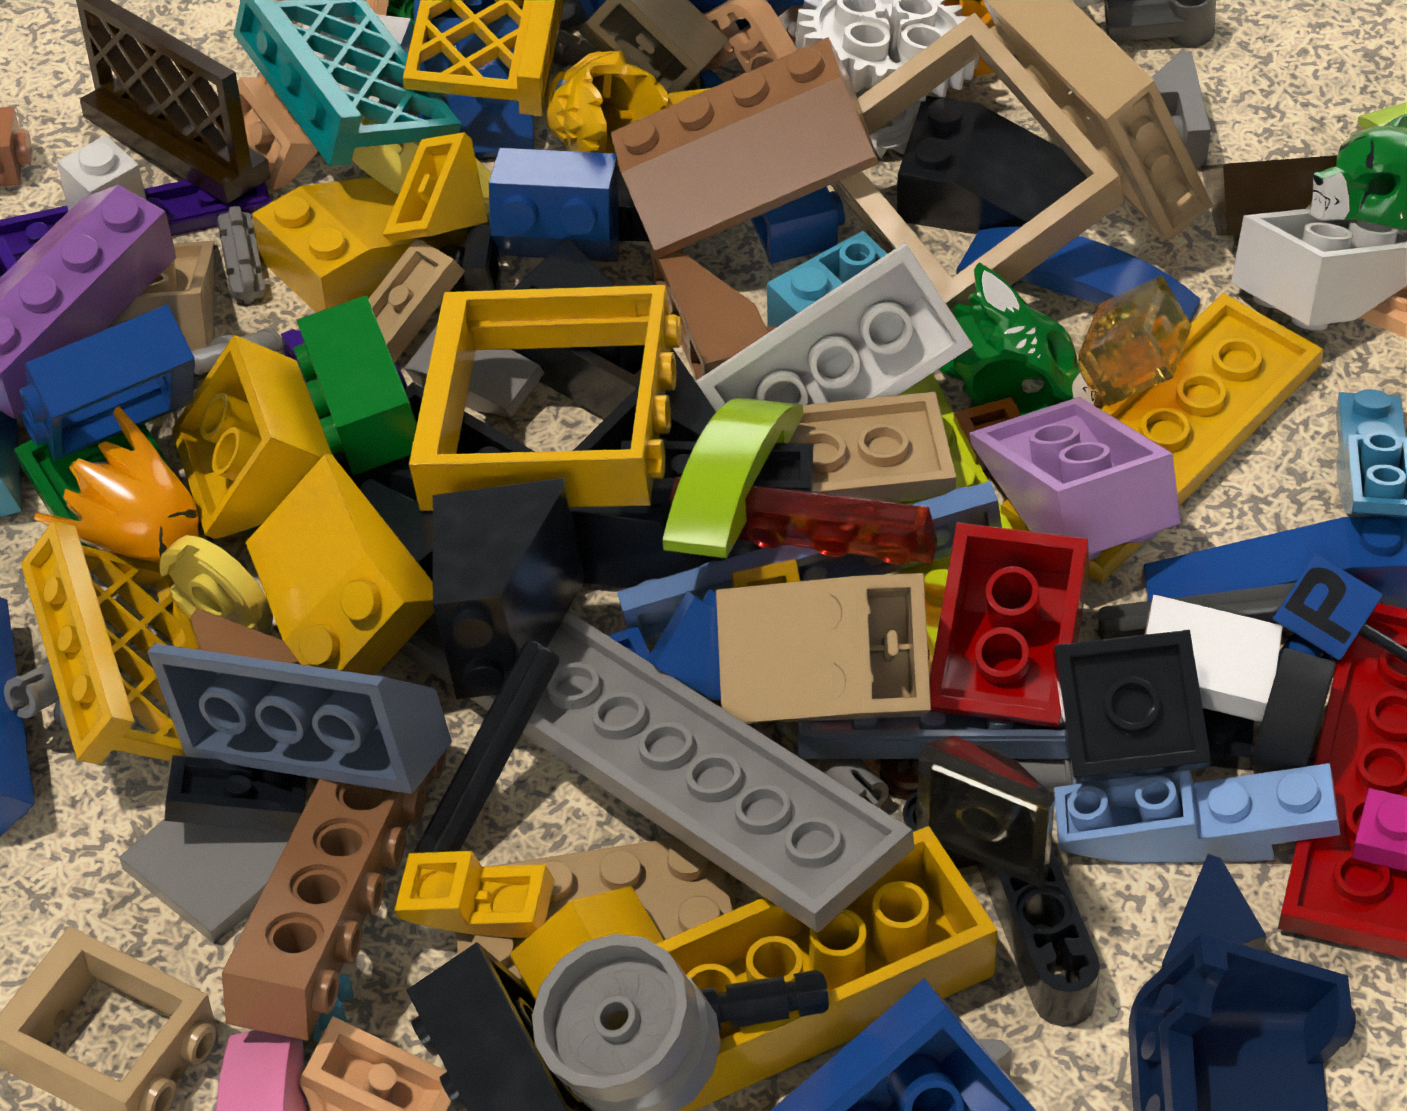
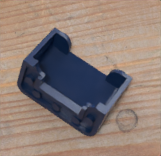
M1205 933L1198 934L1143 985L1132 1004L1128 1034L1133 1111H1328L1323 1063L1331 1058L1340 1047L1345 1046L1350 1041L1356 1024L1355 1011L1351 1006L1348 975Z

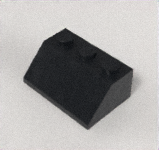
M478 942L406 990L418 1013V1016L411 1020L412 1027L424 1047L433 1056L439 1054L447 1072L439 1077L440 1082L452 1103L460 1111H593L585 1106L572 1092L570 1087L565 1085L548 1068L536 1048L532 1014L536 1002L525 983Z

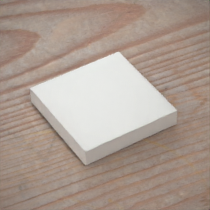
M1153 595L1144 635L1190 630L1202 707L1262 722L1276 675L1283 625Z

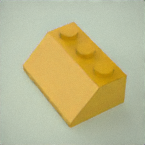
M237 335L232 336L194 394L193 403L186 406L171 429L206 536L214 539L260 526L324 454H332L297 361Z

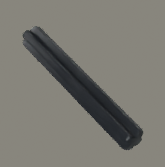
M528 641L523 645L413 853L454 852L461 850L559 665V656L551 649L532 641Z

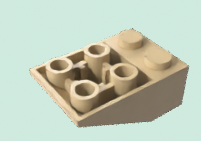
M924 573L850 576L716 590L721 708L744 723L925 716L931 711Z

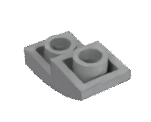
M437 326L404 368L414 383L425 386ZM511 349L476 350L466 406L472 410L511 418L526 401L531 390L543 376L544 371L540 365Z

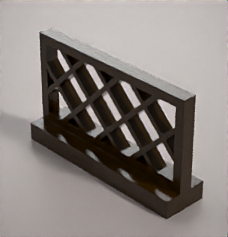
M76 0L95 88L94 91L80 98L84 118L226 204L271 178L268 159L249 148L235 71L111 0ZM112 71L114 72L117 78H113ZM208 81L216 85L218 95Z

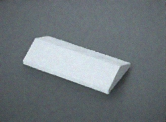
M905 242L696 380L716 412L728 401L735 398L809 405L896 396L971 348L973 344Z

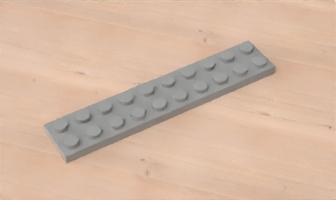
M569 611L566 613L547 647L559 656V665L522 733L817 933L915 849L913 829L680 681L654 667L653 664ZM434 612L399 651L453 687ZM497 695L470 699L489 711Z

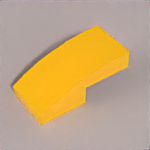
M473 851L409 853L394 912L399 919L446 931L491 937L528 938L546 922L555 879L546 864L482 867Z

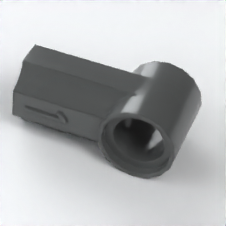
M1104 0L1107 35L1114 42L1168 37L1177 44L1194 47L1209 42L1215 34L1216 0Z

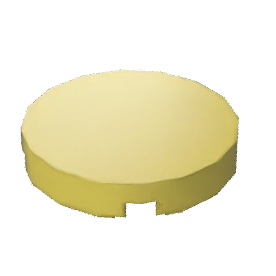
M185 535L176 540L161 555L159 565L161 576L163 577L170 573L174 584L169 588L172 594L171 597L190 620L194 611L199 608L265 634L271 630L274 618L267 597L257 581L242 564L221 547L204 538Z

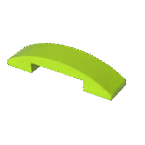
M735 398L724 404L714 414L695 444L679 481L663 536V548L665 551L720 558L728 557L747 522L745 498L775 443L790 442L804 416L802 404Z

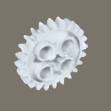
M804 0L803 9H799L795 46L800 49L829 37L853 84L855 93L863 88L871 89L968 17L961 16L963 8L961 5L944 6L945 0ZM979 56L931 92L940 97H945L947 87L957 90L962 89L963 80H972L974 69H977ZM925 95L924 97H922L921 99H919V100H920V101H925V100H926V95Z

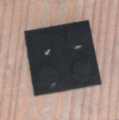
M1190 630L1054 645L1052 653L1072 784L1209 767L1211 757Z

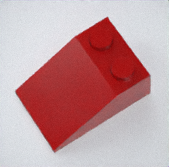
M956 523L929 678L931 711L1060 728L1062 714L1052 652L1054 645L1077 643L1089 574L1087 538Z

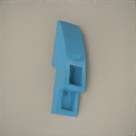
M1373 389L1361 390L1357 393L1339 392L1336 408L1339 443L1336 470L1340 499L1345 512L1355 515L1407 518V438L1401 396L1388 395Z

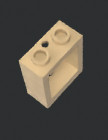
M69 926L0 1012V1068L83 1111H167L175 1096L177 1081L190 1064L199 1065L211 1052L215 1043L217 1028L208 994ZM96 980L170 1016L121 1082L46 1045Z

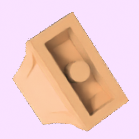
M332 1016L299 1081V1085L308 1100L309 1111H447L451 1104V1100L442 1087L439 1078L447 1072L446 1070Z

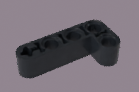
M992 772L925 788L913 793L905 802L902 823L913 829V832L929 826L932 831L938 832L935 836L957 869L973 865L978 866L1032 1004L1039 1016L1048 1023L1061 1027L1076 1026L1086 1021L1093 1013L1096 1003L1100 971L1098 956L1025 784L1012 774ZM1021 869L1028 872L1019 873L1012 870ZM1043 924L1050 926L1052 928L1041 929L1034 927L1033 925ZM1061 964V974H1055V967Z

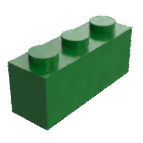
M367 295L297 319L296 321L304 344L295 346L293 349L305 382H307L306 385L318 418H322L319 421L332 455L345 452L353 475L411 455L417 423Z

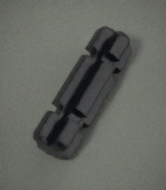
M818 970L793 974L794 981L785 982L783 976L727 984L725 985L726 992L716 993L715 987L700 989L717 1015L719 1030H722V1022L730 1021L731 1027L735 1028L790 1019L789 1011L798 1010L799 1016L802 1017L824 1013L829 1008L827 981L823 972Z

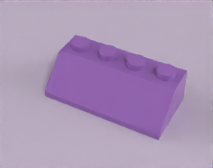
M119 184L83 197L0 277V411L16 419L21 414V411L25 410L19 389L27 386L26 362L105 330L176 259L166 211Z

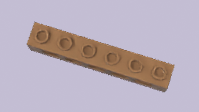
M447 749L413 794L319 779L221 973L226 1024L308 1041L321 1013H331L338 995L339 974L344 963L353 964L357 958L362 940L363 922L367 914L375 916L380 908L384 893V877L389 868L396 869L401 863L406 844V830L410 822L418 823L420 821L426 804L427 785L431 778H440L445 766Z

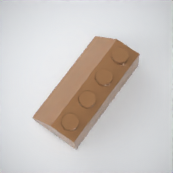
M829 37L610 132L620 172L658 258L879 164L853 84Z

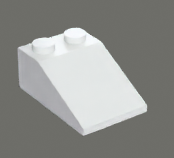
M1311 208L1244 215L1231 283L1252 294L1255 303L1264 307L1279 309L1291 316L1292 323L1298 327L1308 330L1327 329L1330 323L1356 320L1407 286V229L1404 230L1360 220L1321 221L1310 215Z

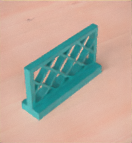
M240 0L233 33L234 37L330 167L351 165L354 149L357 147L420 142L421 139L460 132L462 123L438 93L405 90L382 80L385 77L403 84V74L408 54L365 0ZM353 16L359 26L337 17ZM291 21H296L310 27L305 29L294 25ZM321 31H323L328 34L347 40V42L345 44L343 42L321 35L320 33ZM361 45L363 47L382 53L384 57H380L378 55L369 53L357 47ZM314 51L332 57L334 60L329 61L318 57ZM348 63L350 65L372 72L371 76H369L364 73L345 67L344 65ZM339 84L358 90L359 93L354 94L346 91ZM374 96L398 106L394 109L370 100L369 97ZM411 110L432 119L424 120L408 114L407 111ZM362 116L383 124L363 125L361 122Z

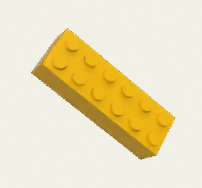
M929 826L913 832L915 849L818 933L763 897L656 944L669 952L686 976L690 977L699 989L715 987L716 993L726 992L725 985L776 976H783L785 982L794 981L793 974L818 970L823 972L829 991V1008L824 1013L800 1017L798 1010L789 1011L790 1019L735 1028L731 1027L730 1021L722 1022V1030H719L721 1044L714 1072L695 1100L679 1111H695L853 1040L924 978L944 999L994 976L998 930Z

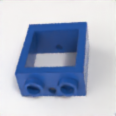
M168 304L25 363L27 386L19 389L26 410L21 411V415L35 446L46 443L54 461H57L123 433L113 415L114 409L118 406L138 427L193 403L195 357Z

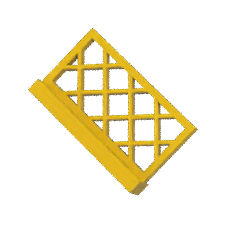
M420 0L403 74L405 90L514 100L519 103V114L542 116L565 0H494L496 3L477 14H474L463 3L465 0ZM451 8L463 22L441 33L431 23V19ZM508 14L519 25V28L498 39L486 26ZM475 33L487 46L465 58L453 45ZM440 52L454 64L441 73L420 71L422 62ZM499 58L510 69L507 80L483 77L477 69Z
M53 520L23 559L21 567L77 761L100 765L112 750L172 762L173 755L185 756L172 718L169 719L142 695L148 690L167 707L154 669L127 646L130 642H133L148 655L147 651L154 643L166 645L147 628L153 624L173 642L174 646L197 649L189 618L175 604L171 597L172 594L169 588L174 584L170 573L162 577L160 564L83 546L80 543L76 526ZM89 571H92L109 588L104 591L91 579ZM135 582L155 586L160 604ZM118 594L144 618L141 621L136 619L113 597ZM104 618L121 631L124 636L119 639L106 628ZM118 665L139 683L136 688H133L121 677ZM133 715L155 734L131 729V726L135 723Z

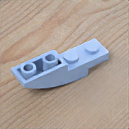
M1330 763L1193 783L1190 770L1054 787L1057 836L1060 851L1091 858L1125 863L1204 862L1207 854L1222 858L1223 862H1258L1275 860L1273 844L1340 835Z

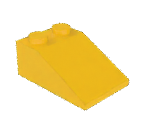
M372 177L299 186L252 213L260 261L316 313L365 295L369 299L415 238L389 242L382 235L398 195ZM458 229L434 236L420 237L419 239L439 250L446 245L461 246L465 244L467 232L463 229Z
M324 454L246 541L283 642L301 665L376 675L435 612L433 607V581L332 454Z

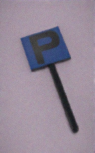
M1315 553L1272 620L1283 625L1289 631L1338 661L1342 660L1359 634L1407 664V648L1366 624L1381 601L1383 594Z

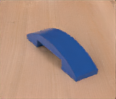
M998 227L979 230L958 265L956 274L1020 227ZM1081 236L1073 239L1019 279L1020 281L1123 312V327L1171 342L1189 326L1200 305V298L1155 266L1122 250Z

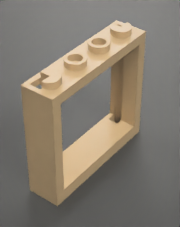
M983 0L995 25L999 26L1012 42L1016 50V54L1013 56L1024 68L1030 65L1036 67L1051 88L1052 94L1049 95L1050 98L1060 109L1068 105L1078 114L1088 131L1085 137L1097 150L1105 146L1116 157L1124 171V174L1120 176L1124 198L1166 240L1179 234L1213 206L1155 81L1072 0Z
M975 12L857 98L869 135H872L980 56L1085 174L1087 179L953 278L863 171L831 184L833 189L887 253H890L906 242L952 314L956 304L972 306L968 298L970 294L976 293L974 268L979 262L997 273L1011 286L1124 203L1120 176L1124 174V171L1116 157L1105 146L1097 150L1085 137L1088 131L1078 114L1068 105L1060 109L1050 98L1049 95L1052 94L1051 88L1039 70L1033 65L1024 68L1013 56L1016 54V50L1005 32L997 25L989 29Z

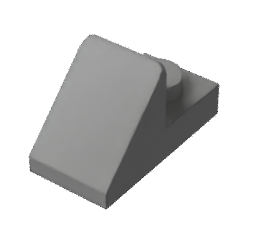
M1192 51L1180 52L1151 78L1155 81L1197 170L1201 169V166L1207 165L1211 128Z

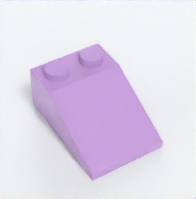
M1081 397L969 433L971 445L1031 532L1087 538L1089 560L1097 558L1102 550L1126 542H1145L1154 538L1158 531L1181 524L1173 454Z

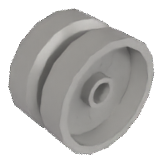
M612 934L586 941L561 958L541 984L532 1014L535 1046L548 1068L565 1085L570 1087L572 1092L585 1106L593 1111L681 1110L695 1100L712 1076L721 1044L717 1015L702 991L690 977L686 976L669 952L648 939L638 936Z

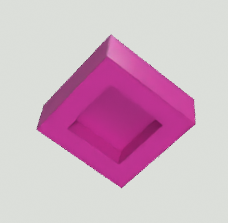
M1371 788L1368 789L1352 858L1407 871V797Z

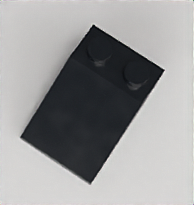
M926 95V100L920 103L898 171L897 213L906 223L970 234H977L979 230L990 228L1022 227L1086 180L1087 177L1063 149L985 106Z

